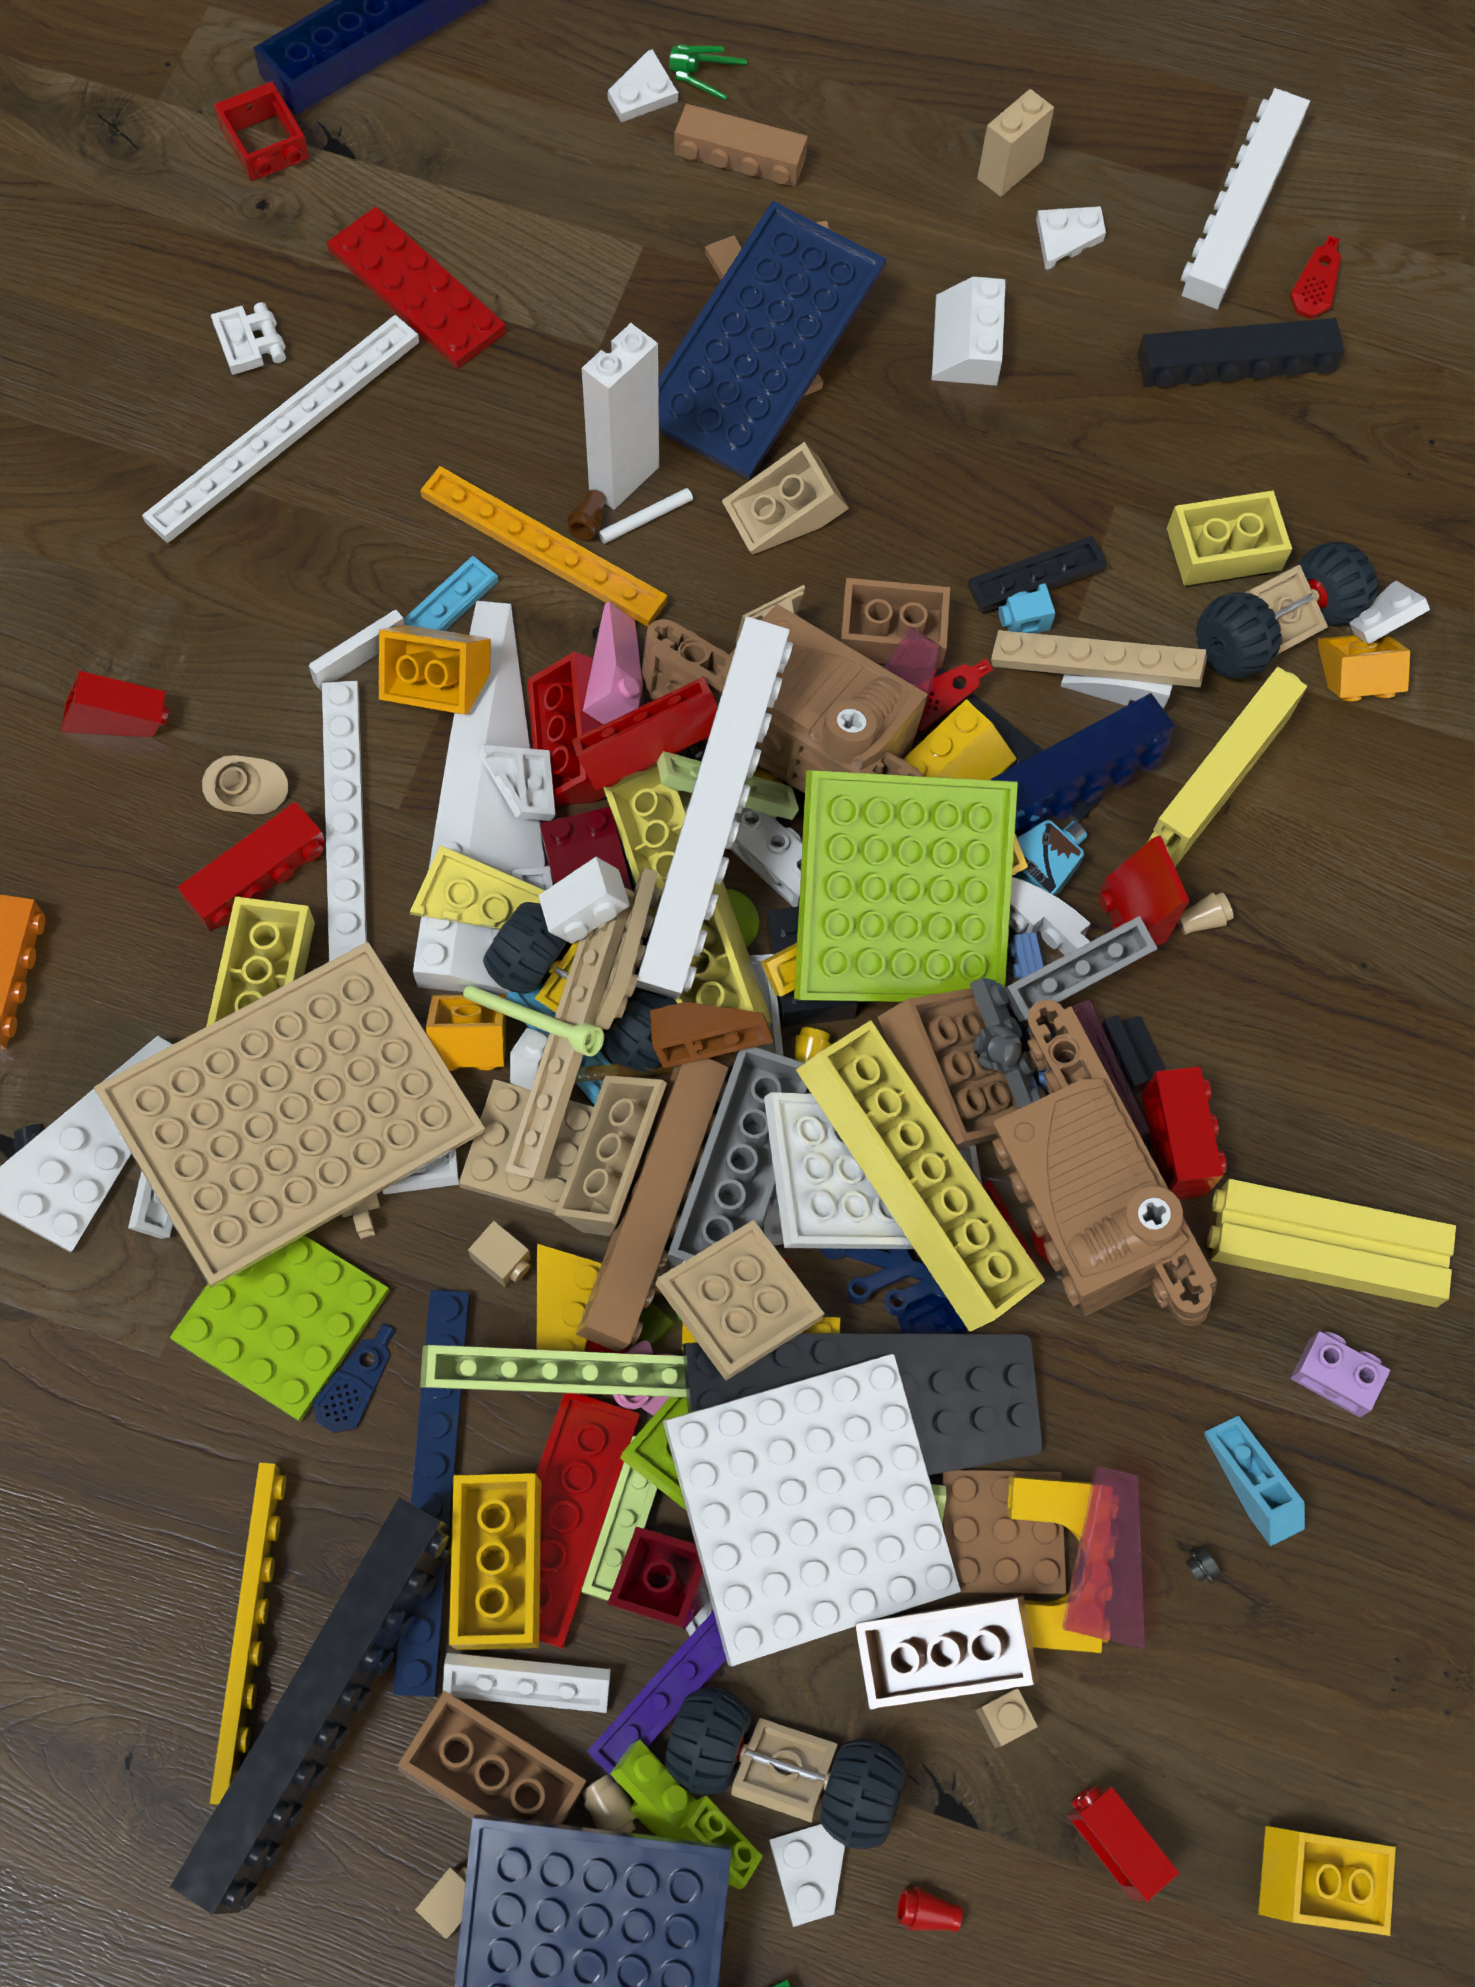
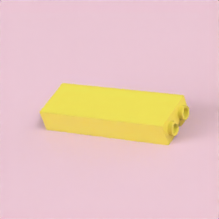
M1280 667L1275 669L1158 819L1153 830L1154 832L1148 842L1152 838L1161 835L1175 867L1290 719L1307 688V685L1302 683L1295 674L1286 672Z
M1228 1179L1220 1190L1216 1189L1214 1193L1212 1211L1217 1212L1216 1225H1211L1207 1238V1247L1212 1248L1211 1261L1436 1308L1449 1299L1452 1269H1449L1450 1257L1454 1253L1456 1225Z

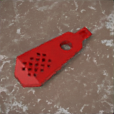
M1328 235L1324 246L1316 247L1294 286L1290 299L1297 315L1314 319L1330 310L1341 254L1336 250L1340 241L1339 238ZM1320 262H1325L1328 266L1322 265Z
M987 659L982 660L973 667L966 664L960 665L915 686L928 694L917 732L924 733L948 714L952 708L979 688L980 678L993 671ZM957 679H964L966 681V686L963 689L954 688L953 684Z

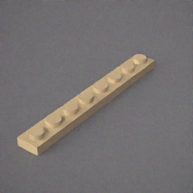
M625 888L630 904L629 907L618 913L612 920L603 923L589 932L585 938L579 941L555 1019L573 1026L581 1023L593 1025L635 893ZM549 1033L505 1169L506 1172L540 1182H543L583 1054L573 1050L569 1040Z

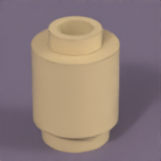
M609 1774L581 1792L586 1800L583 1805L597 1829L632 1833L636 1830L633 1821L637 1817L630 1811L632 1803L623 1787L617 1781L614 1782Z

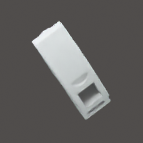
M1012 877L1009 926L1015 932H1022L1024 934L1039 930L1043 940L1051 948H1057L1064 955L1090 942L1085 937V934L1091 923L1076 910L1047 891Z

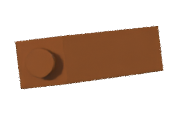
M683 1002L650 1010L652 1046L663 1068L774 1042L764 1013L692 1002Z

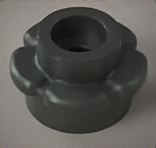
M1204 1545L1194 1552L1192 1549H1189L1192 1558L1186 1561L1197 1580L1202 1582L1207 1579L1210 1584H1214L1212 1579L1222 1572Z

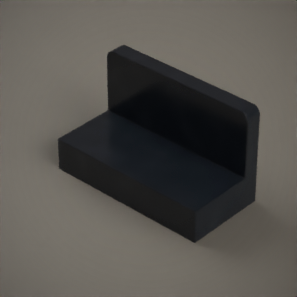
M1119 1015L1104 1019L1098 1033L1127 1096L1130 1097L1143 1092L1156 1071H1164L1165 1069L1141 1018L1135 1016L1121 1021Z

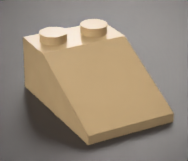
M805 442L722 500L752 554L820 529L849 509L820 457Z

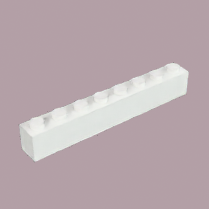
M1274 88L1269 100L1263 99L1256 116L1260 121L1259 123L1252 122L1246 137V141L1250 143L1248 146L1242 144L1235 163L1239 164L1238 169L1231 168L1224 185L1228 187L1227 192L1220 191L1214 206V210L1218 212L1216 216L1210 214L1205 224L1203 233L1207 234L1205 240L1199 238L1192 253V257L1196 258L1194 263L1188 262L1181 277V281L1186 282L1182 293L1183 297L1215 309L1219 308L1301 127L1310 100Z

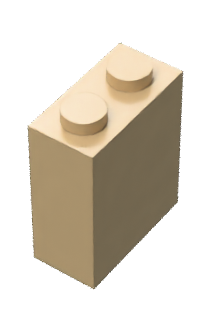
M1029 89L990 122L986 129L977 179L1001 197L1043 161L1054 106Z

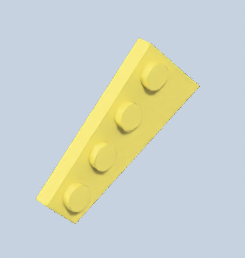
M440 845L410 910V915L500 930L520 904L524 902L540 903L538 895L545 890Z

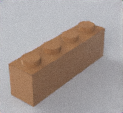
M686 104L674 132V155L795 187L806 159L808 136Z

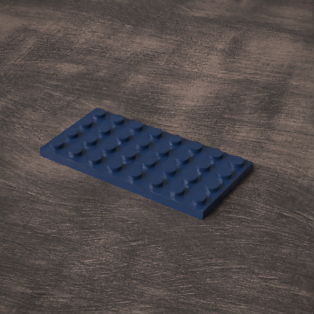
M772 200L658 378L659 433L750 481L886 267V258Z

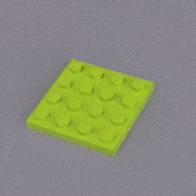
M304 1235L215 1287L211 1288L207 1284L169 1338L301 1423L312 1407L313 1401L327 1385L390 1290L382 1283Z

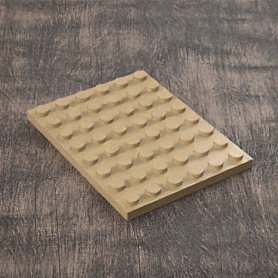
M369 942L354 948L94 1086L97 1096L211 1288L485 1131V1127Z

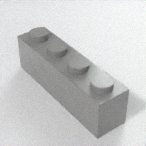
M1138 916L1005 987L1004 990L1009 1004L1019 1022L1028 1018V1012L1038 1001L1053 1000L1059 1002L1158 948L1141 917Z

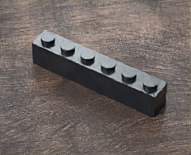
M1330 318L1143 334L1137 356L1144 387H1167L1176 384L1189 383L1196 385L1210 381L1229 382L1234 379H1262L1268 376H1295L1297 374L1315 372L1324 374L1336 371L1345 350L1337 319Z

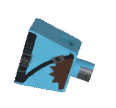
M1046 820L1018 837L1017 840L1028 868L1012 875V877L1026 881L1057 897L1082 862L1085 854L1078 845L1087 837L1086 831L1075 821H1072L1066 828L1061 830L1052 821Z

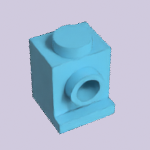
M1040 584L1037 592L1029 593L1023 591L1016 593L1012 597H1008L1006 605L999 607L1001 625L1003 627L1007 626L1008 631L1035 634L1049 631L1055 616V610L1046 584Z

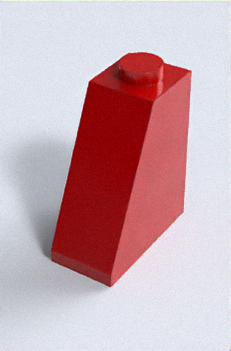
M79 670L65 700L60 731L80 734L153 737L158 727L165 726L167 722L169 706L164 705L166 691Z

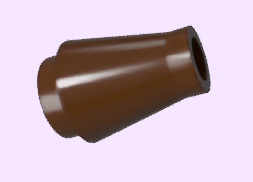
M589 490L586 497L568 516V530L577 539L590 540L599 533L603 509L606 503V496L601 491Z

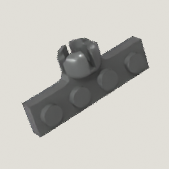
M983 977L970 983L986 1025V1029L980 1030L974 1041L973 1051L976 1054H980L977 1062L985 1069L1001 1071L1005 1075L1018 1109L1045 1097L1044 1090L1037 1086L1032 1074L1035 1072L1033 1060L1026 1051H1023L1019 1038L1022 1036L1017 1021L1010 1017L1005 1005L1008 1003V997L1003 986L995 980Z

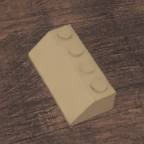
M605 1076L554 1215L583 1233L611 1236L618 1222L667 1084L665 1081Z

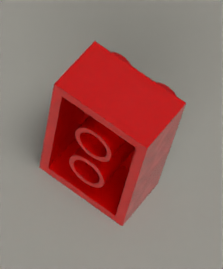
M1201 1066L1156 1071L1141 1094L1154 1163L1169 1191L1173 1192L1179 1200L1205 1197L1220 1181L1223 1173L1226 1172L1225 1155L1222 1150L1218 1151L1215 1138L1219 1132L1218 1121L1215 1114H1210L1208 1104L1211 1098L1209 1081L1207 1078H1203Z

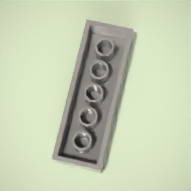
M756 1047L738 1051L668 1252L667 1266L675 1268L752 1220L762 1229L776 1187L764 1097L771 1092L807 1094L808 1088L796 1071L797 1068L804 1064L803 1062Z

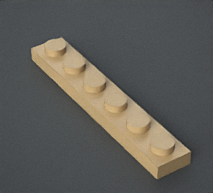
M998 630L991 661L993 667L1201 687L1207 654L1204 649Z

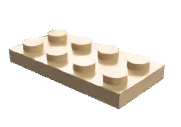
M644 867L634 889L635 896L600 1001L594 1026L609 1030L614 1017H622L628 996L631 997L638 979L635 970L636 967L640 966L646 948L645 945H642L643 938H647L653 921L649 909L654 910L661 891L660 888L655 887L658 872Z

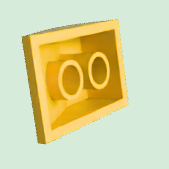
M1265 1826L1258 1915L1293 1923L1390 1936L1396 1847Z

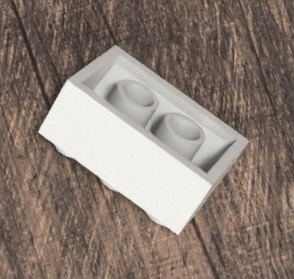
M971 277L936 295L931 380L997 385L1003 353L1006 279Z

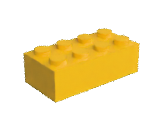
M535 1473L454 1475L449 1645L456 1650L539 1648L541 1481Z

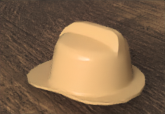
M230 755L213 761L206 769L202 779V792L206 800L217 809L247 814H267L276 810L284 802L288 793V780L284 771L274 762L260 758Z

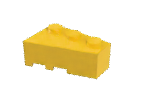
M537 1244V1350L584 1352L588 1339L576 1335V1331L602 1263Z

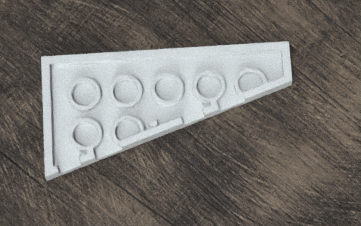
M159 1036L155 1037L104 1081L173 1044ZM94 1089L0 1166V1214L68 1252L73 1251L131 1155L128 1146Z

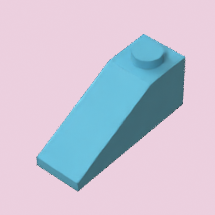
M1239 1415L1205 1431V1438L1248 1517L1270 1546L1305 1529L1304 1501Z

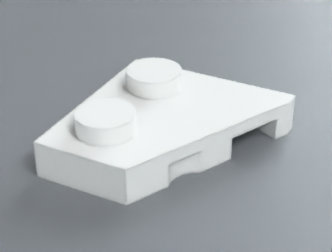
M483 744L479 755L515 817L519 819L551 821L555 816L549 750Z
M822 1824L770 1839V1846L792 1926L795 1927L833 1915L845 1846L833 1839L823 1828Z

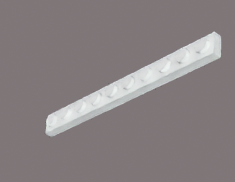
M394 315L142 515L145 523L165 542L169 543L419 343L418 334L399 317Z
M357 681L322 683L329 962L367 942L360 704Z

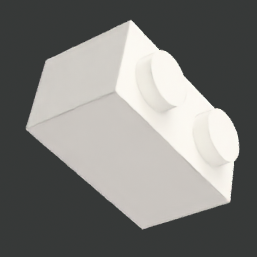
M598 857L593 858L538 895L548 931L571 944L585 938L589 932L603 923L612 920L618 913L630 906L619 869Z

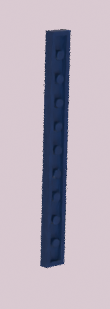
M430 1290L425 1346L466 1347L470 1304L469 1292ZM421 1387L411 1504L451 1527L453 1482L456 1469L462 1389ZM442 1562L434 1576L437 1578V1582L433 1591L427 1599H421L413 1612L415 1621L411 1629L404 1637L399 1636L393 1693L395 1696L436 1698L448 1562Z

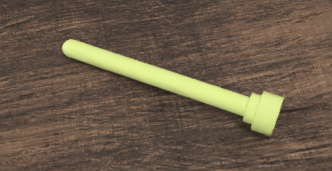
M467 986L463 991V995L467 1000L569 1040L573 1050L583 1055L594 1056L603 1045L604 1034L602 1029L589 1023L573 1026L475 986Z

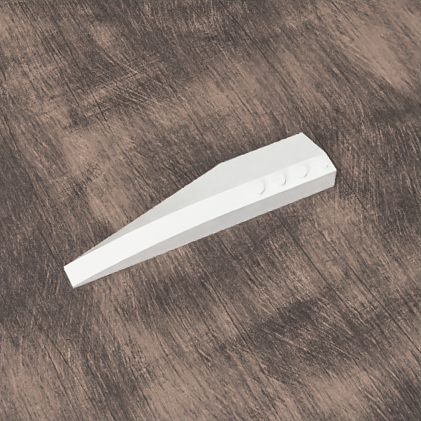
M476 601L469 635L491 638L490 675L469 714L454 713L429 868L441 845L511 875L514 869L545 867V859L539 826L540 821L515 817L479 755L483 744L530 749L511 604ZM421 917L413 967L417 987L463 992L467 986H475L495 995L506 994L507 996V993L510 991L500 987L489 976L483 963V957L490 947L488 940L492 928Z

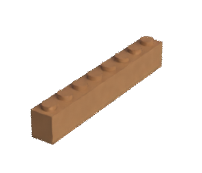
M709 1058L674 1066L576 1335L618 1353L630 1344L634 1345L639 1338L643 1322L638 1320L643 1307L648 1308L655 1294L656 1287L651 1284L655 1272L660 1273L667 1260L668 1251L664 1250L668 1237L672 1238L678 1227L681 1217L676 1214L680 1202L685 1203L693 1184V1182L689 1181L692 1169H697L705 1149L701 1147L704 1135L708 1136L711 1132L716 1117L713 1114L716 1102H721L728 1082L724 1079L729 1067Z

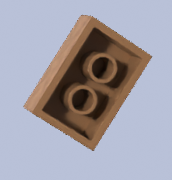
M846 578L840 642L875 663L941 669L947 649L950 587Z

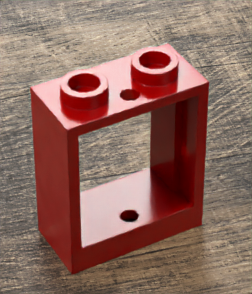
M272 81L213 104L219 127L251 182L309 159L304 134ZM276 116L288 138L248 154L236 131Z
M1087 1787L1070 1801L1074 1809L1066 1815L1131 1900L1148 1902L1180 1874L1113 1787Z

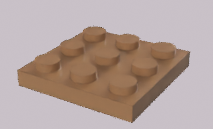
M954 1470L941 1473V1485L946 1486V1502L942 1527L961 1591L955 1594L1061 1596L1066 1594L1064 1526L1052 1522L1010 1519L1006 1516L1009 1475L1062 1480L1061 1472Z

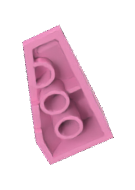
M611 602L604 605L583 706L584 712L603 725L644 705L635 620Z

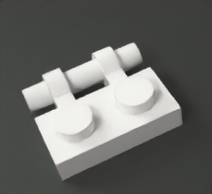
M257 303L254 306L255 313L247 316L243 306L211 314L232 375L264 366L261 355L265 353L270 354L275 363H281L286 359L284 341L281 335L277 334L275 317L271 311H268L265 303ZM260 330L263 332L264 337L255 339L252 331Z

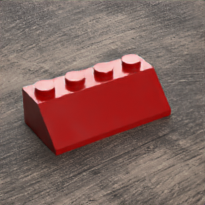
M575 651L527 679L533 749L549 750L554 806L594 803L606 796L604 788L595 791L577 757L572 742L573 739L603 725L583 711L593 658Z

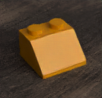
M1388 634L1370 644H1367L1355 635L1318 639V648L1328 688L1341 700L1358 701L1361 700L1362 696L1367 695L1390 698L1395 696L1396 692L1408 691L1410 650Z
M506 994L497 995L506 999ZM464 995L432 996L426 1024V1035L449 1071L456 1070L459 1067H476L479 1070H492L496 1067H504L506 1015L467 1000Z

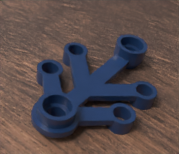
M819 1248L821 1254L828 1259L837 1260L845 1256L883 1268V1270L868 1277H858L850 1281L847 1296L854 1304L866 1303L872 1292L908 1276L921 1281L904 1290L893 1289L889 1291L884 1302V1308L888 1314L900 1316L906 1312L909 1304L931 1294L940 1298H947L926 1265L913 1261L906 1249H888L889 1253L877 1249L839 1248L833 1250L830 1248ZM855 1287H862L865 1289L866 1293L863 1295H857L853 1292L852 1289ZM897 1298L903 1302V1305L894 1307L889 1301Z

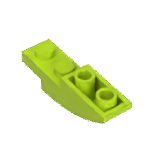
M640 1739L632 1743L610 1773L635 1800L630 1811L656 1836L732 1845L729 1885L739 1890L744 1888L763 1856L706 1795L696 1800L668 1773L666 1767Z

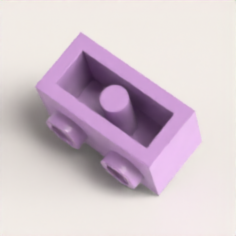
M1319 1331L1309 1339L1290 1379L1354 1415L1362 1417L1372 1410L1390 1369L1382 1366L1381 1360L1373 1354L1364 1351L1357 1352L1346 1346V1341L1340 1336L1331 1332L1323 1333Z

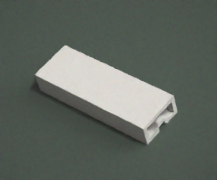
M632 323L611 341V353H605L601 350L582 367L589 490L601 491L606 496V504L613 510L659 468L658 343Z

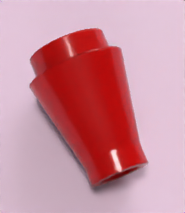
M916 1886L912 1890L904 1888L898 1901L897 1922L900 1925H905L908 1931L958 1932L962 1922V1906L952 1904Z

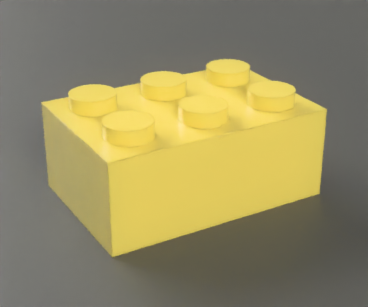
M1274 490L1177 505L1174 507L1167 526L1184 586L1281 571L1292 550Z

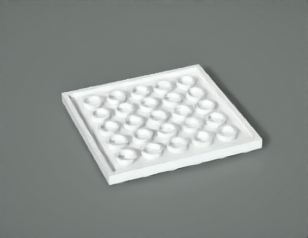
M894 1354L884 1355L663 1420L728 1665L735 1666L854 1627L856 1623L873 1621L961 1592Z

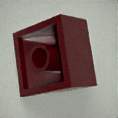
M636 1526L607 1602L608 1606L685 1630L706 1604L709 1597L696 1544Z

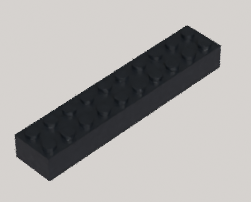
M399 1497L170 1886L172 1889L212 1915L240 1913L242 1908L245 1910L251 1905L259 1891V1885L256 1883L265 1868L267 1870L270 1869L280 1856L282 1851L280 1842L287 1830H292L302 1818L305 1811V1806L302 1805L310 1790H316L322 1783L328 1770L325 1764L333 1751L337 1752L347 1740L350 1729L347 1726L355 1712L360 1713L367 1705L372 1695V1691L369 1688L377 1674L382 1675L389 1667L394 1656L391 1650L399 1636L404 1637L411 1629L415 1621L413 1612L420 1600L427 1599L433 1591L437 1582V1578L434 1576L442 1562L447 1563L451 1559L452 1528Z

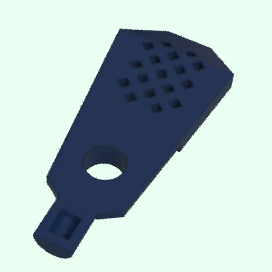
M382 1324L374 1339L363 1340L341 1369L335 1373L313 1401L315 1419L318 1425L334 1434L358 1428L390 1357L386 1347L395 1334V1330ZM366 1354L375 1356V1362L370 1367L361 1365V1359Z

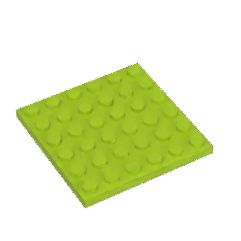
M806 770L794 999L903 1002L910 998L970 989V983L982 977L995 980L1005 988L1018 782Z

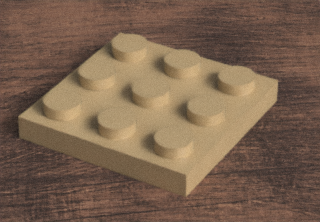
M494 1079L480 1118L485 1131L473 1139L459 1186L460 1188L555 1214L594 1107L571 1100L568 1101L543 1182L506 1172L505 1169L531 1090Z
M754 1220L661 1275L656 1281V1286L725 1380L730 1379L816 1324L825 1314Z

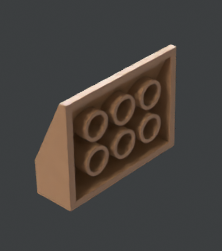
M972 989L910 998L878 1016L889 1048L957 1150L960 1151L996 1139L993 1121L1018 1110L1005 1075L1001 1071L985 1069L977 1062L980 1054H976L973 1051L974 1041L979 1031L986 1029V1025Z

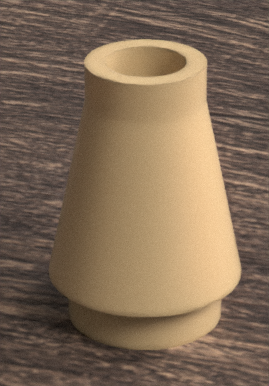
M1212 892L1184 911L1177 923L1182 933L1186 935L1195 931L1226 926L1227 921L1232 920L1234 915L1225 894L1221 892L1215 895Z

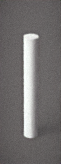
M685 488L599 531V537L606 544L692 501V494L688 488Z

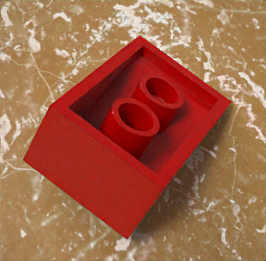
M1161 835L1152 838L1108 875L1098 894L1103 912L1109 913L1113 922L1112 930L1140 916L1156 946L1168 941L1189 903V898Z

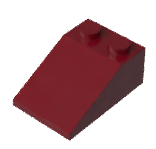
M610 807L539 823L554 885L593 858L598 857L619 869L624 888L632 891Z

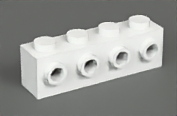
M743 808L741 814L735 813L733 820L740 822L730 850L793 907L799 906L802 840L793 829L789 827L784 828L776 820V817L769 816L764 812Z

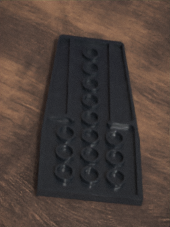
M803 1333L798 1334L728 1380L723 1378L698 1342L682 1344L688 1413L884 1355L894 1354L928 1475L1039 1454L1042 1450L1031 1339L1025 1334Z

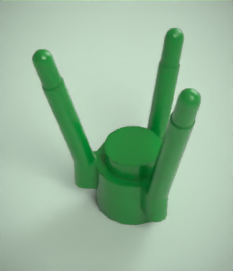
M679 44V46L674 45L672 47L669 69L671 72H677L676 80L688 82L713 96L726 100V94L689 74L691 72L696 73L699 61L732 65H747L748 61L743 58L699 54L722 53L725 50L723 46H688Z

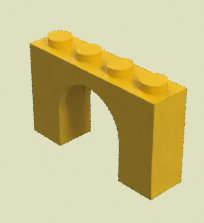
M1009 1475L1006 1516L1016 1520L1052 1522L1064 1525L1075 1535L1083 1552L1081 1577L1076 1586L1067 1595L1047 1602L1025 1600L1033 1647L1102 1653V1642H1108L1110 1625L1109 1618L1104 1617V1601H1110L1112 1579L1111 1576H1106L1107 1559H1112L1114 1555V1536L1108 1534L1109 1518H1115L1117 1508L1116 1494L1111 1493L1110 1485Z

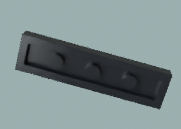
M1090 536L970 578L967 586L982 614L1006 605L1008 597H1012L1016 593L1023 591L1029 593L1037 592L1040 584H1046L1047 589L1050 590L1104 571L1107 562L1094 537Z

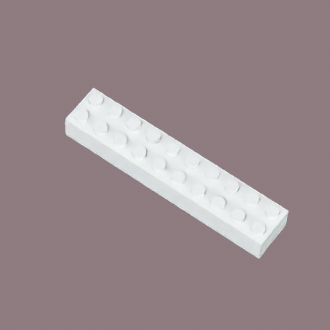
M748 616L744 620L635 987L674 999H678L682 991L688 993L691 989L697 968L690 966L693 955L699 957L708 931L702 930L701 927L703 920H710L717 903L718 894L712 893L714 884H721L727 869L729 858L723 857L724 849H731L738 832L740 822L733 819L735 813H742L751 786L745 785L744 782L746 777L752 779L760 758L761 750L756 749L755 745L756 742H763L770 724L772 714L765 711L767 707L773 708L781 687L782 678L776 677L777 672L783 673L792 650L793 643L787 641L790 629Z

